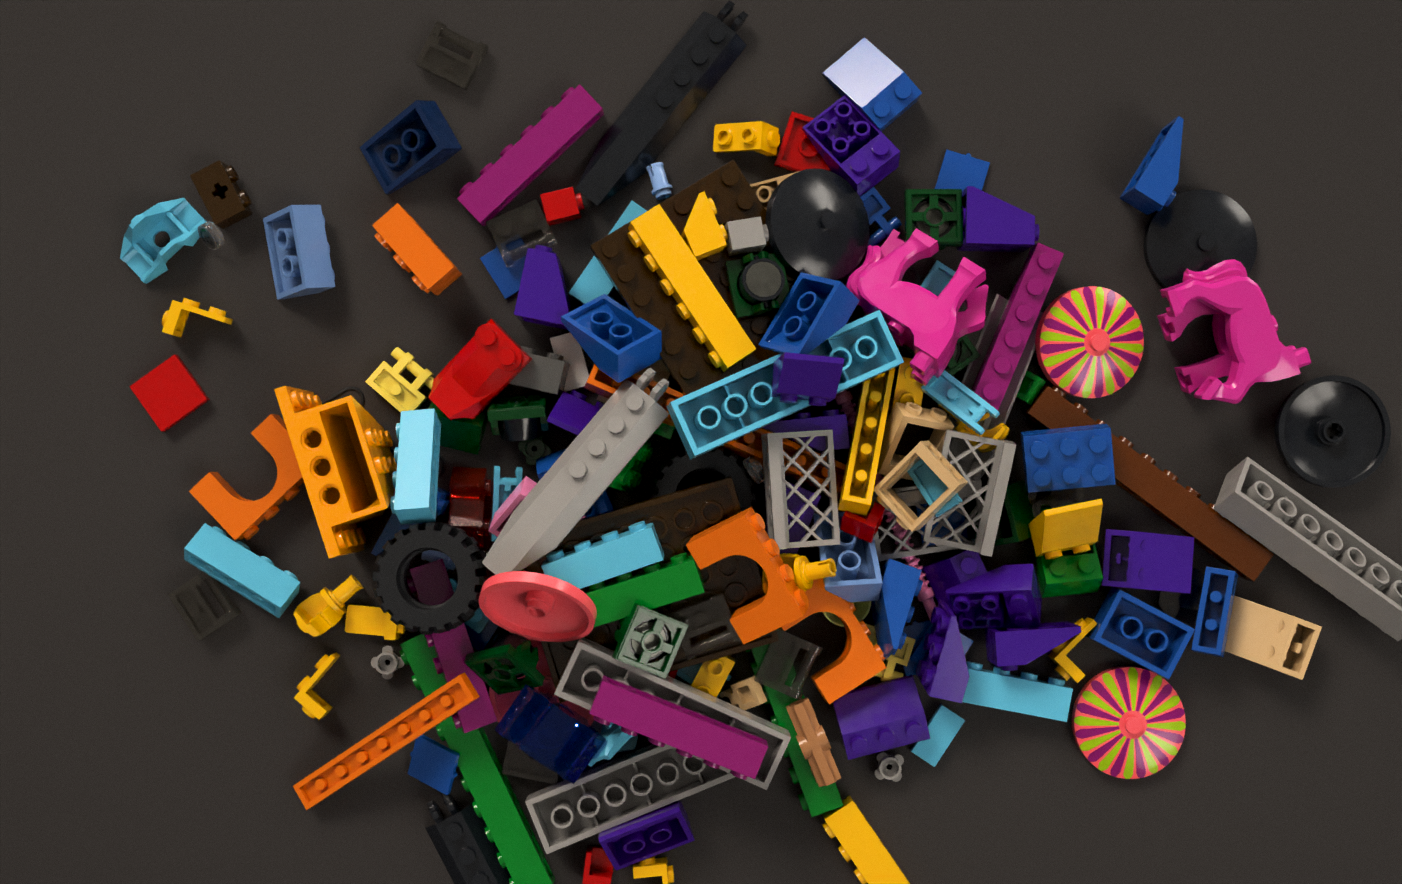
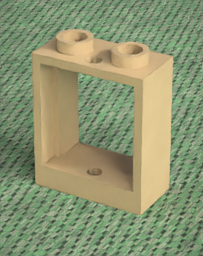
M895 402L885 424L877 468L878 474L887 475L905 457L894 453L907 423L933 428L934 430L929 441L941 453L946 429L953 430L954 428L947 413L936 407L932 409L922 408L913 402H907L906 404ZM906 472L901 477L903 479L912 480L908 472Z
M927 440L920 441L874 487V492L878 495L876 497L878 502L886 509L890 508L897 515L896 521L905 530L913 532L920 530L968 481ZM921 458L948 489L918 517L891 487Z

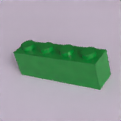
M681 553L671 557V562L662 565L656 562L643 567V571L636 573L631 571L616 576L614 580L602 581L588 586L584 593L592 599L597 609L594 627L623 619L626 616L629 617L635 603L649 609H654L705 593V585L699 567L692 555L688 556L687 553Z

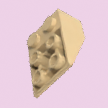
M1234 596L1225 652L1303 680L1322 627Z

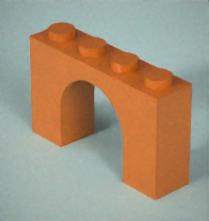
M270 414L251 432L256 440L271 454L277 466L276 483L266 496L255 501L248 500L239 495L218 472H209L189 491L234 540H242L244 538L248 540L259 531L257 526L264 519L268 521L280 511L278 506L285 499L287 502L293 499L300 492L298 487L304 482L285 422L279 415Z
M752 507L694 535L686 544L700 570L733 555L749 557L756 561L764 570L768 580L767 594L736 609L730 618V622L743 645L805 615L809 607L807 595L796 585L791 567L788 564H784L779 555L780 550L776 541L769 538L765 531L763 518L759 513H755Z
M823 578L813 580L812 588L805 591L809 601V607L805 615L780 629L786 631L806 617L818 612L833 613L842 621L847 636L844 651L834 662L810 676L824 701L831 704L887 667L883 662L886 659L883 651L878 644L873 646L868 638L871 635L869 628L863 620L858 622L853 612L856 611V607L853 602H848L826 591Z

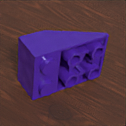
M846 95L802 127V130L830 170L851 184L860 197L899 167L900 150Z
M839 409L820 412V417L812 418L811 412L792 415V420H783L782 418L762 427L772 433L833 429L834 450L850 448L846 414L839 415ZM825 436L814 437L808 446L816 452L824 451L826 449ZM799 437V438H800L803 442H805L809 437ZM786 438L790 441L797 443L793 438Z
M1106 529L1102 586L1191 594L1194 537Z
M1034 564L1003 565L946 589L947 600L950 609L956 615L959 629L1027 628L1040 626L1042 598Z
M939 599L938 606L934 607L931 613V623L933 624L931 634H926L923 643V649L929 651V653H925L924 660L918 661L916 676H918L919 681L930 697L962 703L969 680V672L956 615L944 600Z

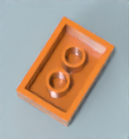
M398 203L372 225L377 231L374 237L384 248H387L390 252L393 250L396 252L393 256L395 261L408 273L412 271L415 274L412 280L427 294L431 291L438 296L462 275L412 216Z

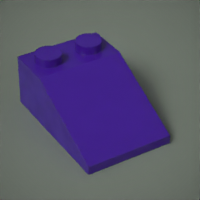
M1068 621L1040 623L1038 627L985 628L987 660L994 664L995 667H1001V671L1018 670V665H1026L1081 633V626Z

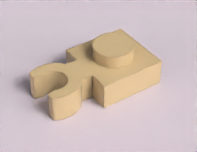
M756 675L730 685L731 688L719 694L720 698L728 697L732 705L743 710L767 702Z

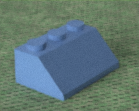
M290 205L263 218L277 300L321 293L335 287V273L331 265L330 245L327 242L325 218L322 214L321 205Z
M838 512L840 545L818 546L820 561L832 558L837 569L835 577L823 578L824 588L826 591L848 602L878 601L883 582L875 540L873 539L872 543L840 530L842 517L845 512ZM817 513L813 515L814 524L820 518ZM829 513V514L827 515V517H828L830 520H831V513ZM823 520L815 530V534L822 540L832 539V528Z

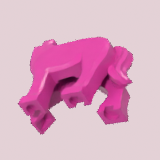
M916 228L905 243L899 237L900 232L893 229L881 247L877 245H869L867 247L865 261L849 276L845 286L860 300L857 305L861 306L865 316L880 310L895 343L899 346L904 344L914 351L915 356L910 362V367L913 369L911 377L926 386L933 375L937 378L941 376L954 354L958 339L966 334L979 331L984 327L989 286L985 284L978 288L976 287L986 280V270L963 257L950 282L936 296L929 290L917 284L902 281L904 273L912 264L918 260L932 257L939 251L938 241ZM964 302L967 309L963 312H958Z
M1235 259L1224 260L1201 272L1186 269L1183 274L1182 283L1160 290L1162 298L1166 297L1170 304V307L1166 308L1167 313L1157 316L1164 339L1173 342L1180 337L1187 324L1195 318L1213 314V336L1219 354L1194 364L1174 368L1183 392L1190 394L1198 388L1194 393L1195 398L1213 399L1237 404L1255 382H1273L1301 374L1299 368L1311 364L1307 348L1301 347L1296 349L1293 345L1286 347L1279 341L1276 332L1278 331V323L1270 313L1264 294L1259 285L1248 277L1243 264ZM1229 376L1225 383H1222L1218 379L1220 377Z

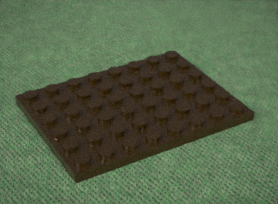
M734 159L660 203L680 235L683 232L699 193L704 191L707 198H712L716 206L717 214H715L719 225L725 226L729 221L760 216L762 225L766 224V209ZM630 222L590 245L591 251L628 309L636 318H642L662 331L661 360L684 396L780 354L761 348L758 345L777 312L740 318L737 321L756 350L725 372L720 367L716 368L708 357L710 351L704 343L700 344L692 333L694 327L688 319L684 320L676 309L678 303L672 295L668 296L660 285L662 279L656 270L652 272L644 261L646 255L640 246L636 248L631 243L627 235L630 232L628 230ZM767 241L762 251L772 254L774 252L769 241ZM726 246L723 251L698 260V262L735 316L724 263L741 259L750 253L728 256ZM761 251L751 252V253H753V255H756V254L760 253ZM785 268L790 291L798 277ZM740 294L741 298H742L746 303H748V304H750V305H754V304H751V303L747 302V301L742 297V295Z
M732 476L582 518L559 546L549 553L561 549L566 553L575 550L574 545L580 542L590 540L592 544L602 540L601 536L617 530L618 534L629 531L628 527L630 525L645 521L646 524L653 522L662 546L664 560L659 561L660 565L671 562V557L681 553H687L690 556L691 553L686 544L694 535L742 512ZM546 555L521 571L544 574L541 565L547 559ZM728 556L701 569L700 573L705 585V593L652 609L689 625L669 672L779 641L777 630H774L743 645L730 622V618L736 609L765 595L757 562L746 556ZM643 567L633 570L632 573L643 571ZM615 577L610 578V579H608V580H605V582L614 580V579H616V578H615ZM620 619L594 627L591 633L584 638L615 651L618 644L615 640V631L621 628ZM578 640L569 642L541 641L555 688ZM658 658V659H656V660L648 661V663L657 661V660H659L660 658ZM558 696L560 703L567 701Z

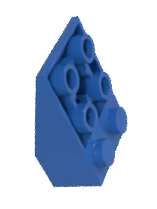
M890 558L880 568L883 584L878 601H871L877 644L883 651L886 659L891 655H895L897 649L901 650L907 634L903 632L905 623L911 621L915 607L911 606L914 596L917 597L923 584V581L919 580L922 570Z

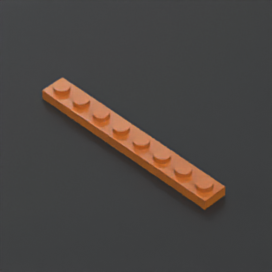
M464 672L293 785V788L305 809L308 810L480 696Z

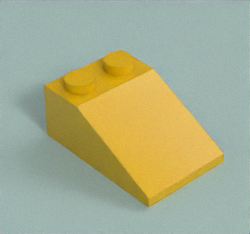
M1102 498L1043 510L1028 525L1036 557L1045 555L1046 560L1063 556L1062 551L1073 549L1074 554L1090 551V546L1098 542L1103 508Z

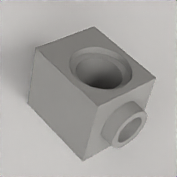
M761 216L729 221L724 226L728 235V240L726 241L728 256L762 251L766 246V242L769 241L768 228L766 224L762 225Z

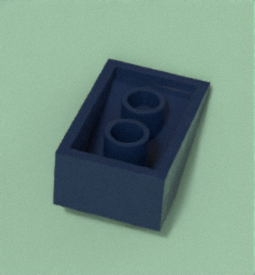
M422 100L413 102L359 147L386 195L393 193L442 165L462 149L436 102Z

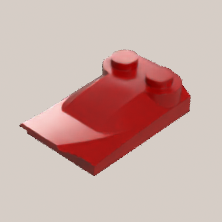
M490 319L486 324L478 327L475 336L433 379V386L428 397L450 420L458 418L475 419L532 358L495 320Z

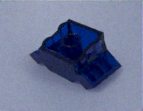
M527 684L494 729L503 738L514 743L520 750L573 784L606 741V738L590 726L588 720L564 703H560L558 699L548 692L546 694Z

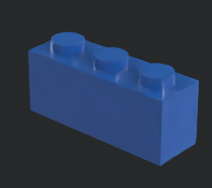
M1206 566L1192 651L1224 658L1238 579L1236 571Z

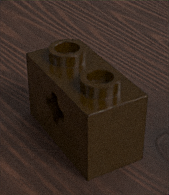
M218 160L190 175L216 226L225 229L253 214L249 207L252 205V201L244 189L240 190L236 182L240 179L232 165L228 166L221 160ZM227 189V191L225 192L226 198H221V196L223 195L222 190Z

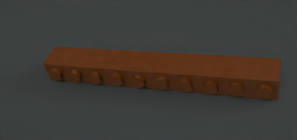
M1049 386L1042 387L1032 405H1029L1023 412L1024 416L1043 430L1106 424L1100 419L1094 421L1087 415L1089 411L1079 403L1075 402L1072 404L1066 400V394L1056 386L1051 388ZM1111 433L1115 483L1187 537H1194V543L1226 567L1236 571L1241 578L1254 582L1274 554L1231 521L1222 517L1214 510V504L1209 503L1207 505L1200 500L1201 494L1189 486L1184 488L1177 482L1179 478L1166 469L1161 471L1154 465L1156 461L1143 452L1140 455L1133 450L1132 447L1134 445L1123 436L1117 438Z

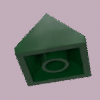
M431 402L429 409L435 408L441 422L440 445L479 455L488 420L487 411L491 402L475 419L458 418L450 420Z

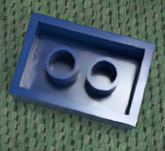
M1107 424L1021 432L1025 486L1028 493L1116 485L1111 428Z
M1111 587L1094 619L1097 625L1086 637L1169 680L1195 629L1128 593Z

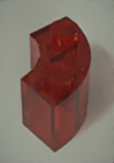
M453 467L450 481L448 524L463 529L469 537H474L478 542V547H484L485 536H490L491 534L489 532L491 519H487L488 496H492L493 482L491 479H487V468Z

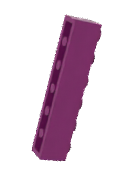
M580 84L575 89L570 87L561 96L562 101L556 107H548L540 116L541 121L535 126H528L521 133V139L515 145L509 144L500 153L501 158L497 162L487 164L480 171L479 174L481 176L474 183L468 182L459 191L458 201L483 227L604 115L603 108Z
M1036 243L1032 246L971 388L974 393L997 410H999L1064 253L1041 243Z
M443 559L408 570L410 575L407 577L409 590L411 593H416L419 602L426 605H439L446 602L454 594ZM463 623L457 628L440 634L424 635L428 647L434 646L437 657L432 660L437 674L443 673L445 682L448 683L465 672L480 696L451 716L455 728H461L463 733H467L497 722L484 681L464 663L466 655L474 652L465 624Z
M604 675L590 707L589 714L594 715L593 719L601 724L610 725V723L621 726V731L632 736H637L638 733L649 737L648 741L654 745L664 747L667 744L676 748L675 751L684 757L692 758L695 755L704 759V764L715 769H719L720 766L728 768L733 776L744 780L747 777L756 778L768 749L767 741L763 738Z

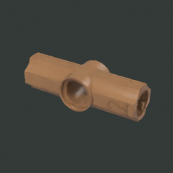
M808 697L786 706L797 733L796 739L804 758L808 759L818 786H828L841 779L830 751L832 748L822 725L818 723L815 711Z

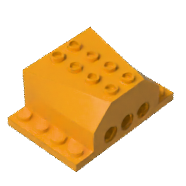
M290 386L274 389L328 558L365 550L363 546L366 543L365 535L361 527L357 528L356 523L383 515L385 509L390 504L391 497L395 493L392 474L394 471H397V464L390 451L393 441L389 431H384L383 426L351 395L322 405L319 396L314 395L312 391Z

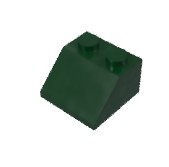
M1024 481L1009 483L1007 486L994 546L1020 542L1031 537L1028 524L1033 520V515ZM986 491L981 494L983 501ZM975 498L963 505L968 515L976 506ZM970 524L968 526L970 538L975 539L976 531Z

